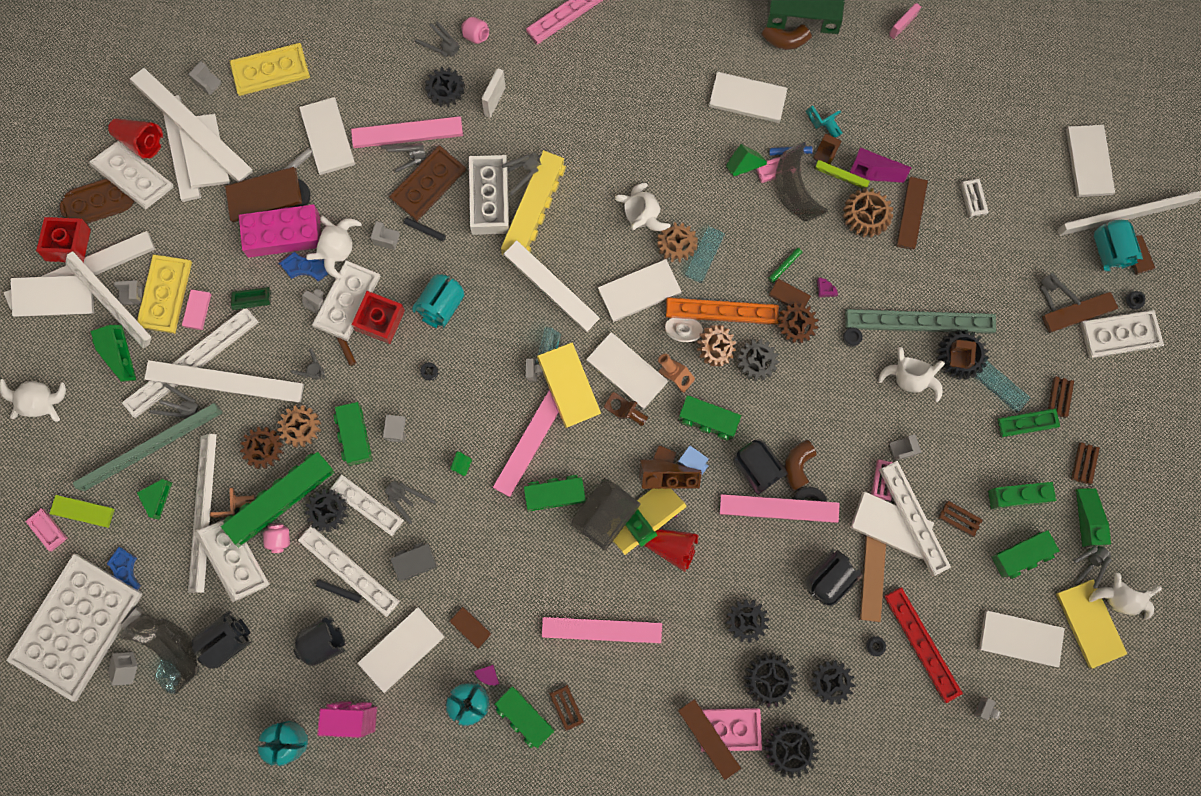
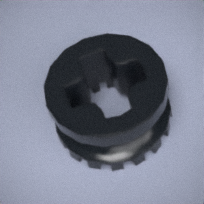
M431 362L422 365L420 369L422 377L427 381L436 379L438 376L436 365ZM426 368H429V369L434 368V369L432 370V371H433V375H430V374L425 375V374H426V370H425V369H426Z

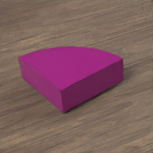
M817 278L818 297L838 296L836 287L827 279Z
M494 665L474 671L476 677L484 684H500Z

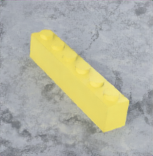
M543 150L540 157L541 165L537 167L539 171L533 174L502 244V255L516 240L529 252L531 251L529 246L537 238L538 225L543 224L545 219L544 211L546 208L549 209L552 202L550 197L558 189L559 176H563L565 173L564 158Z

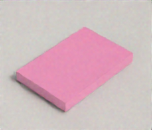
M760 708L702 709L729 751L762 750Z

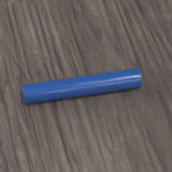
M812 146L769 148V156L811 154L813 152Z

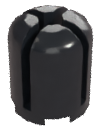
M762 439L751 441L736 452L733 458L734 465L757 495L788 474L776 455Z
M832 549L805 578V586L811 596L819 600L822 605L832 607L849 592L863 575L859 568L857 571L853 569L854 567L849 562L850 559L838 550L834 552Z
M232 611L225 612L195 635L191 641L193 654L201 653L197 660L207 668H219L252 642L248 638V635L251 633L242 619L237 621L231 616Z

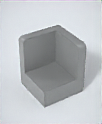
M201 61L188 74L192 81L209 95L222 83Z
M376 221L370 239L373 245L395 250L400 233L387 229L383 223Z
M137 280L114 282V286L119 289V302L122 305L141 304L143 298L142 284Z
M386 415L383 438L386 441L405 443L406 434L404 429L406 418L404 416Z
M916 434L889 443L894 462L917 456L921 453Z
M134 652L112 654L108 669L111 686L133 683L137 670Z

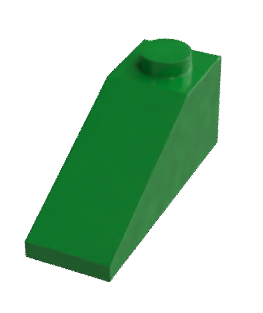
M107 325L91 331L95 350L121 382L136 381L122 325Z
M1076 489L1082 547L1111 545L1109 523L1097 489Z

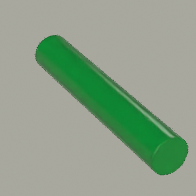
M797 247L768 279L774 283L802 254V250Z

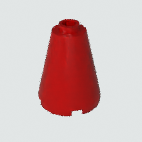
M115 118L108 125L109 134L140 158H153L162 146L159 143L160 137L163 138L162 129L153 122Z
M657 529L655 531L657 536L644 546L681 571L686 572L696 551L694 550V544L698 545L699 535L696 533Z

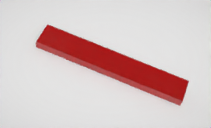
M899 587L883 596L943 702L948 703L962 695L960 687L903 588Z

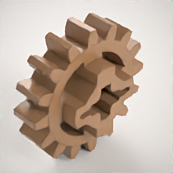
M674 222L673 227L670 226L667 230L661 231V235H658L657 247L660 248V254L665 253L664 259L671 257V262L677 259L681 263V258L687 261L688 255H694V250H697L698 238L695 237V231L690 232V226L684 228V223L677 226V223Z
M722 325L710 326V328H705V333H700L702 340H698L697 343L701 344V347L697 348V351L702 352L699 357L705 358L704 363H710V366H723V364L729 363L728 359L734 357L731 353L736 351L733 348L736 341H732L733 334H728L730 329H724Z
M295 405L293 411L287 408L288 414H281L283 421H278V424L282 427L277 430L283 433L280 438L286 439L285 443L288 445L292 443L295 448H297L299 443L302 447H305V442L312 444L311 439L318 438L315 433L321 432V429L317 427L321 422L315 420L318 418V415L316 413L312 414L313 410L311 408L306 411L304 405L300 409ZM302 414L308 416L310 420H304ZM299 423L302 424L300 430L296 429V427H299ZM289 433H295L297 439L292 438Z

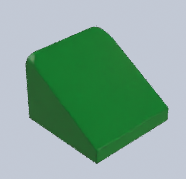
M457 451L450 467L451 471L466 476L472 459Z

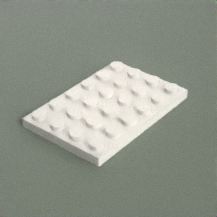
M73 554L6 661L72 702L77 701L123 626L121 624L131 614L143 593L80 555Z

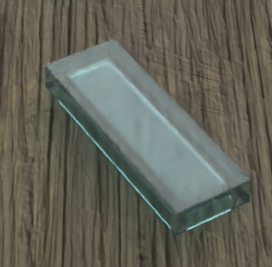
M708 226L687 269L686 277L699 283L703 282L725 233Z
M985 361L987 366L982 368L983 372L977 373L975 378L1016 413L1019 412L1029 401L1030 397L992 364Z

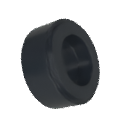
M851 327L844 332L842 338L845 345L856 347L861 343L863 335L859 329Z

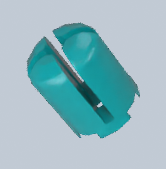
M1124 219L1113 220L1108 225H1100L1094 231L1095 243L1105 272L1111 271V267L1116 266V268L1121 267L1123 269L1137 264V259L1143 260L1137 237L1130 221Z
M444 274L432 276L412 307L414 313L417 311L423 316V322L434 328H437L438 325L443 326V329L464 298V290L460 283L453 278L448 282L450 277Z
M473 682L463 683L453 688L450 692L451 696L447 697L446 712L453 722L458 720L459 725L470 726L479 722L487 714L490 706L486 690L481 685ZM469 697H472V709L471 707L469 709L465 707L466 703H464V700H468Z
M294 721L272 724L265 728L259 736L258 741L266 743L257 746L258 753L261 759L268 765L274 766L277 764L278 766H284L300 758L306 751L308 735L299 723ZM282 743L292 744V745H287L286 747H284V744H282Z

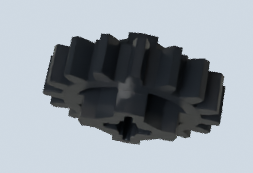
M441 67L440 72L435 69L434 75H428L429 80L425 81V91L428 93V99H432L433 104L439 102V106L442 107L443 103H446V106L449 107L451 102L456 105V99H462L460 94L465 93V84L462 76L458 75L456 70L451 72L450 67H448L447 71H444L443 67Z
M323 489L322 494L316 491V497H309L312 501L311 504L305 505L309 508V511H306L305 514L310 515L307 522H314L312 528L319 526V531L326 529L327 532H331L332 527L338 530V524H345L342 520L343 517L349 516L345 514V510L349 509V507L344 506L347 500L340 499L342 497L341 493L335 495V490L328 492L327 489ZM324 498V501L322 503L317 504L321 499ZM320 508H327L334 513H327ZM337 517L333 522L328 524V522H330L332 518Z
M744 599L743 605L737 601L736 608L734 606L730 607L733 612L726 614V616L730 617V620L726 621L725 624L731 625L728 632H734L733 638L739 636V642H743L745 638L747 643H751L752 638L755 641H759L758 635L765 636L762 630L769 628L765 625L769 618H764L767 610L761 611L762 604L755 606V600L748 604V600ZM751 608L752 610L749 613H744L740 609ZM758 615H759V618H760V626L757 624V618H756V617H757ZM735 617L738 619L737 627L735 626L734 622ZM743 617H750L751 625H744L745 620ZM746 629L754 632L750 635L742 634Z
M832 660L831 665L829 661H824V667L818 664L819 671L812 672L816 677L810 679V681L815 682V685L811 687V689L817 690L815 697L822 696L821 702L824 703L828 699L829 705H833L834 700L839 705L841 704V699L848 701L846 695H853L850 687H855V684L850 681L855 677L848 675L851 669H843L844 663H840L837 666V661ZM834 669L831 674L827 675L824 673L826 670ZM842 676H844L845 684H843ZM834 679L836 686H831L829 680ZM820 680L822 681L824 686L823 690L820 686ZM835 691L841 692L837 696H831Z

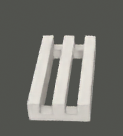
M980 179L961 182L960 186L968 217L987 215L989 212ZM973 184H975L981 210H979L977 197L974 192Z

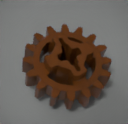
M793 303L792 307L788 305L785 307L786 311L782 310L780 312L783 317L777 318L781 322V324L777 325V328H782L779 334L786 335L785 341L791 338L792 344L797 340L799 344H802L803 339L807 342L810 340L809 336H815L813 330L818 329L815 322L819 321V319H814L813 316L816 312L811 313L810 306L804 308V303H801L798 307L797 303ZM792 313L791 319L789 321H786L788 315ZM795 321L800 322L801 325H800V326L795 325L794 322H795ZM809 325L808 331L804 334L805 327Z
M257 427V432L251 429L250 436L244 435L246 442L240 443L244 446L240 452L246 454L242 459L245 461L249 460L247 464L249 466L254 465L256 469H259L260 466L267 469V464L275 466L273 461H280L281 459L278 455L284 454L280 450L284 446L282 442H279L281 440L280 436H276L277 432L274 430L270 432L268 427H265L264 431L262 428ZM260 436H268L270 438L262 439ZM260 443L264 445V447H263L264 453L260 451V450H261V447H260L261 445H260ZM262 457L264 460H255L254 458Z

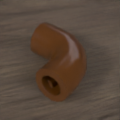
M803 24L788 32L778 28L766 27L761 33V36L768 43L783 50L796 49L812 38L810 30Z
M808 439L790 450L785 460V469L788 472L785 476L792 491L809 483L803 470L804 464L817 454L814 446Z

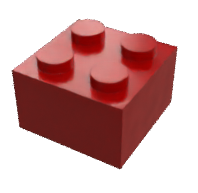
M44 217L36 252L46 262H66L67 254L73 251L84 263L91 229L83 219Z
M366 291L351 325L359 333L391 344L405 309L398 302Z

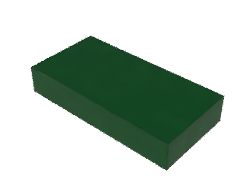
M270 287L231 293L232 310L271 305Z

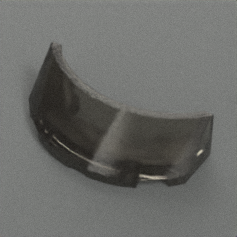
M802 142L783 152L776 168L775 183L779 198L789 212L792 211L801 220L807 222L823 217L828 213V209L811 197L803 183L800 162L801 157L805 155L803 149L806 143Z
M141 615L129 624L120 635L122 640H131L150 648L164 661L172 677L173 693L175 695L199 673V666H197L196 660L197 655L193 654L191 639L180 627L164 618L158 620L151 618L150 615Z

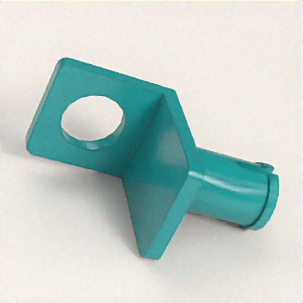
M813 105L806 110V114L816 129L823 125L834 138L843 134L834 120L841 113L840 110L824 120L821 119Z

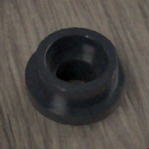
M1132 291L1126 296V304L1131 309H1140L1145 304L1146 298L1142 292Z
M873 636L867 640L866 650L872 656H881L886 651V643L881 637ZM875 642L879 646L877 650H874L872 647Z

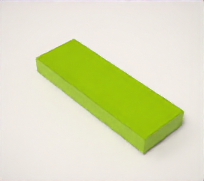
M820 160L815 165V170L864 189L869 185V180Z
M55 495L49 514L109 528L115 509Z

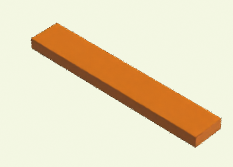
M681 298L666 299V318L778 324L779 305Z

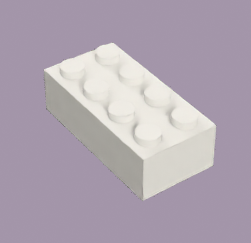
M506 155L469 156L470 228L472 235L507 234L509 231L508 167L502 168V165L507 163Z

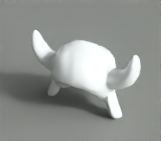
M641 183L633 187L631 196H615L616 201L625 204V214L630 224H632V230L647 226L654 231H663L671 226L669 223H661L656 220L660 214L659 202L653 194L641 192L648 186L647 183Z
M322 216L320 220L326 227L320 235L316 253L306 255V259H324L326 272L335 278L341 279L342 275L335 269V262L344 261L352 251V239L347 230L351 226H361L362 224L355 219H344L335 226L326 217Z
M898 347V365L885 367L879 375V383L887 376L895 375L897 384L901 389L911 393H919L930 387L935 392V401L938 402L942 397L943 389L940 381L934 375L945 363L939 361L935 366H932L917 359L904 357L903 348Z
M4 379L0 380V393L2 397L14 405L10 415L11 419H16L18 414L27 417H39L50 414L53 421L58 422L60 420L53 405L64 399L66 394L64 383L60 384L56 393H51L48 386L44 383L26 381L20 384L15 391H12L7 387Z
M1117 572L1114 575V585L1095 590L1090 595L1089 602L1108 598V603L1112 606L1113 610L1128 615H1137L1142 610H1145L1144 619L1147 620L1154 614L1155 609L1149 599L1162 588L1155 585L1149 590L1135 591L1124 582H1121V574Z

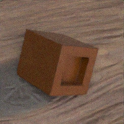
M825 133L813 159L831 165L842 141Z
M963 340L953 342L950 351V366L965 369L972 367L975 364L976 342Z

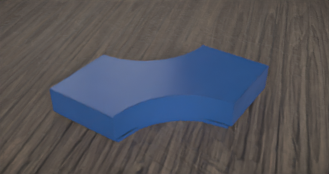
M295 252L279 263L291 279L300 275H308L320 281L329 274L324 267V259L307 260Z
M118 547L107 562V565L112 569L116 578L138 590L141 585L135 579L133 572L137 557L124 548Z

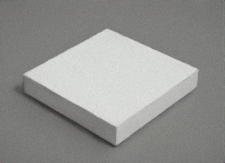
M499 68L496 69L481 98L484 115L491 118L506 88L504 71Z

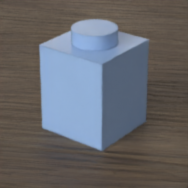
M692 446L687 448L677 463L678 465L701 470V475L709 466L706 464L708 458Z

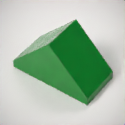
M740 144L726 164V168L734 177L765 166L767 161L759 152Z
M162 479L137 492L148 517L160 520L172 482Z

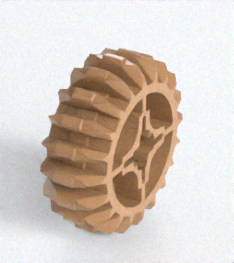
M864 188L862 192L857 190L855 194H851L845 202L846 206L843 208L845 212L843 218L847 219L845 225H851L850 231L855 229L857 230L855 234L858 235L861 232L863 237H866L868 233L870 238L874 234L879 236L882 232H885L887 226H890L892 223L891 220L893 218V207H889L891 201L885 200L887 195L882 197L880 196L881 191L874 193L873 188L869 192ZM863 202L862 208L855 210V205ZM881 215V222L874 224L875 218Z

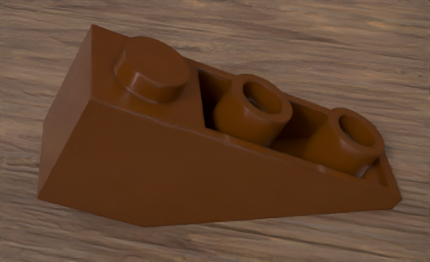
M640 460L639 479L642 489L700 488L701 470L663 460Z

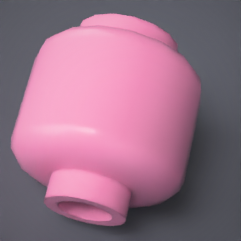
M476 17L468 18L462 24L463 37L476 44L484 42L489 35L487 23Z
M283 523L267 525L268 528L263 530L264 547L271 550V553L284 552L283 548L290 545L289 528L285 527Z

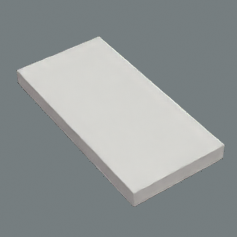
M717 72L709 107L780 123L787 88Z
M335 97L299 107L319 174L322 175L355 165Z
M215 114L196 116L220 139ZM179 128L191 188L230 184L228 173Z
M1104 125L1068 127L1066 133L1076 196L1113 195L1115 189Z
M116 141L89 161L94 169L145 210L174 188L170 181L119 141Z
M666 259L598 287L612 322L682 293Z
M346 260L339 272L342 278H336L312 326L348 341L354 330L351 324L366 291L373 293L381 276L376 272Z
M77 276L11 278L13 317L94 314L93 294Z
M1155 310L1082 321L1080 323L1089 359L1164 346Z
M612 332L586 359L591 366L628 398L638 402L637 405L642 410L648 406L668 383L666 378Z
M862 492L850 528L913 557L923 559L898 507L867 492ZM928 520L931 528H933L934 522Z
M224 520L197 530L195 534L232 602H235L268 587L269 582L247 542L238 548L220 527L223 525Z
M418 607L363 657L358 664L382 692L386 693L445 636Z
M985 611L979 650L1059 668L1065 628Z

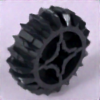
M958 329L955 333L951 331L948 333V336L945 335L942 338L943 341L938 344L940 348L936 350L940 354L936 360H941L945 363L944 367L946 369H944V373L949 371L950 377L956 375L957 380L962 379V377L964 380H968L970 377L974 378L977 374L983 372L982 368L987 366L985 361L989 359L984 354L988 353L989 350L983 348L986 342L981 343L979 341L981 336L975 338V332L969 335L968 329L963 332ZM956 340L976 342L975 364L969 369L950 366L949 349L951 351V344Z
M773 652L770 653L769 658L767 653H763V660L760 656H755L757 663L752 660L749 661L753 668H745L747 672H750V675H743L744 679H749V683H744V687H751L746 693L748 695L754 693L752 701L760 698L758 702L760 706L766 701L767 708L771 707L772 702L774 707L777 708L779 707L778 700L782 705H785L784 697L789 700L792 699V696L788 694L789 691L796 693V689L791 688L792 684L798 685L797 681H792V677H797V673H790L795 667L793 665L787 667L788 659L781 662L783 658L781 654L776 659ZM769 663L764 675H756L762 665ZM775 664L783 670L786 679L777 676ZM771 674L772 678L780 681H774L770 686L769 682L761 680V678H767ZM755 681L764 684L766 696L758 691ZM777 685H785L781 693L772 697Z
M790 721L787 727V724L782 722V729L777 725L774 726L776 734L772 731L768 732L772 736L771 740L765 738V742L770 743V746L763 747L765 751H770V753L765 755V758H772L768 765L772 767L776 764L773 770L775 773L781 770V776L785 777L788 772L789 778L793 779L795 772L796 776L800 778L801 770L808 774L809 772L806 767L808 766L813 769L814 765L810 763L811 760H818L817 757L813 756V753H819V749L813 748V746L818 744V741H811L815 735L813 733L806 735L809 728L804 727L801 730V723H797L796 727H794V722ZM787 733H798L797 737L789 742L781 738ZM803 739L806 744L805 756L800 751V746L802 744L801 741ZM777 743L782 747L780 760H778L776 755ZM784 744H786V745H788V746H792V747L795 746V748H793V749H795V752H796L798 755H796V754H794V753H793V754H792V753H789V754H788V753H787V752L789 751V750H787L788 747H786ZM792 758H797L801 761L796 766H784Z

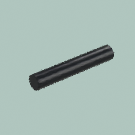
M406 217L404 220L405 225L442 242L446 239L445 234Z
M320 579L316 582V587L356 603L361 601V595Z

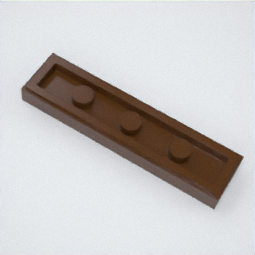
M911 176L908 179L896 243L897 247L915 250L928 180Z
M1108 292L1082 301L1080 305L1074 304L1042 316V319L1050 334L1082 321L1118 309L1112 293Z
M695 699L678 710L724 780H727L742 769Z

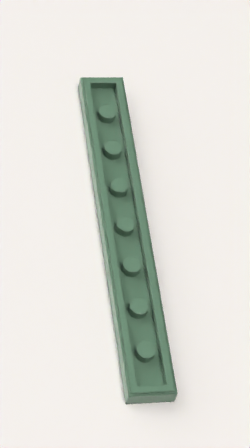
M846 309L845 329L853 327L861 330L955 332L958 329L963 332L968 329V333L994 334L996 333V314Z
M211 404L73 482L75 489L81 491L90 489L221 415L223 411L217 404Z

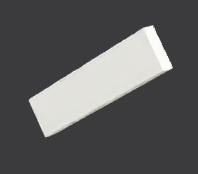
M342 474L330 488V490H335V495L341 493V499H346L347 504L391 536L394 535L404 522L403 519Z

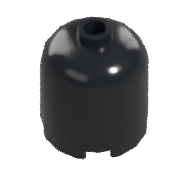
M325 616L297 633L294 639L295 648L293 652L298 660L301 659L302 662L309 666H315L345 652V649L342 648L346 645L344 636L340 628L335 629L333 626V618Z

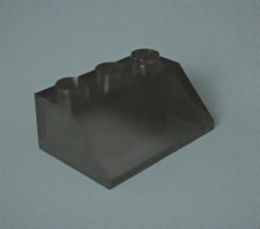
M604 477L570 521L569 525L581 536L606 551L641 504L618 485Z

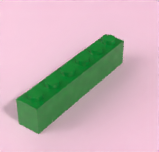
M319 452L309 454L304 459L305 462L299 466L292 467L288 471L289 474L283 479L278 478L275 480L270 489L261 491L253 502L244 504L239 509V513L235 516L231 515L223 521V525L220 527L238 548L334 474L332 467Z

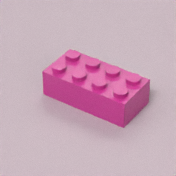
M315 205L239 215L242 251L248 258L317 248L321 235L319 212Z
M339 701L327 704V707L320 709L318 736L361 738L373 733L376 726L377 707L372 706V702H360L351 705V701Z

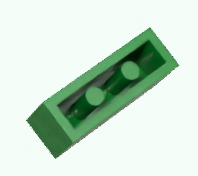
M687 395L678 420L687 427L696 426L703 433L710 434L712 432L717 434L718 438L728 441V439H733L742 415Z
M359 402L335 407L336 413L333 414L335 424L339 425L340 432H337L339 443L343 444L344 450L341 451L343 462L353 466L373 461L363 411Z
M577 475L567 476L566 480L559 481L558 478L548 479L547 483L539 484V481L527 483L528 486L524 487L528 512L586 503L582 477L578 478Z
M1053 482L997 487L988 490L991 510L1048 504L1056 501Z
M1045 530L991 556L1002 578L1009 577L1013 579L1021 575V570L1025 568L1027 571L1038 566L1037 562L1041 560L1047 562L1055 558L1054 554L1060 550L1049 530Z
M514 686L495 703L497 706L495 711L502 718L506 716L511 721L510 727L516 733L520 731L525 736L523 740L530 748L534 746L538 749L555 731Z

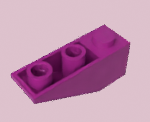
M860 147L852 163L850 173L869 181L904 183L912 167Z

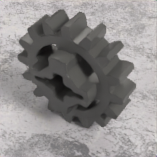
M762 339L757 344L752 340L751 345L746 343L744 345L745 349H740L739 353L742 355L737 357V360L741 361L738 367H743L741 373L747 372L748 379L754 376V381H757L758 377L764 381L766 375L770 378L772 372L777 370L774 365L779 364V361L775 360L779 354L773 353L775 347L769 348V342L764 345L762 344ZM751 351V357L746 359L747 353ZM757 357L758 360H762L761 363L755 361V358ZM770 362L769 368L765 370V364Z

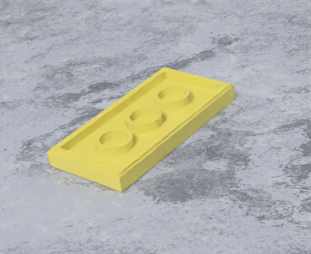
M301 43L230 60L239 96L310 78Z
M153 254L137 322L144 329L176 333L192 265L190 260Z
M573 342L537 356L565 428L601 414Z
M651 489L634 502L654 531L687 507L685 502L672 489ZM616 516L602 527L604 532L624 555L638 545V542L619 516Z
M1094 579L1056 593L1089 669L1127 655L1103 599L1089 602L1090 595L1098 589L1093 587Z

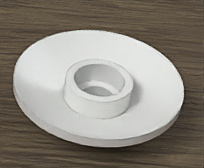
M671 318L665 325L667 335L680 342L696 341L700 338V333H703L701 324L695 319Z

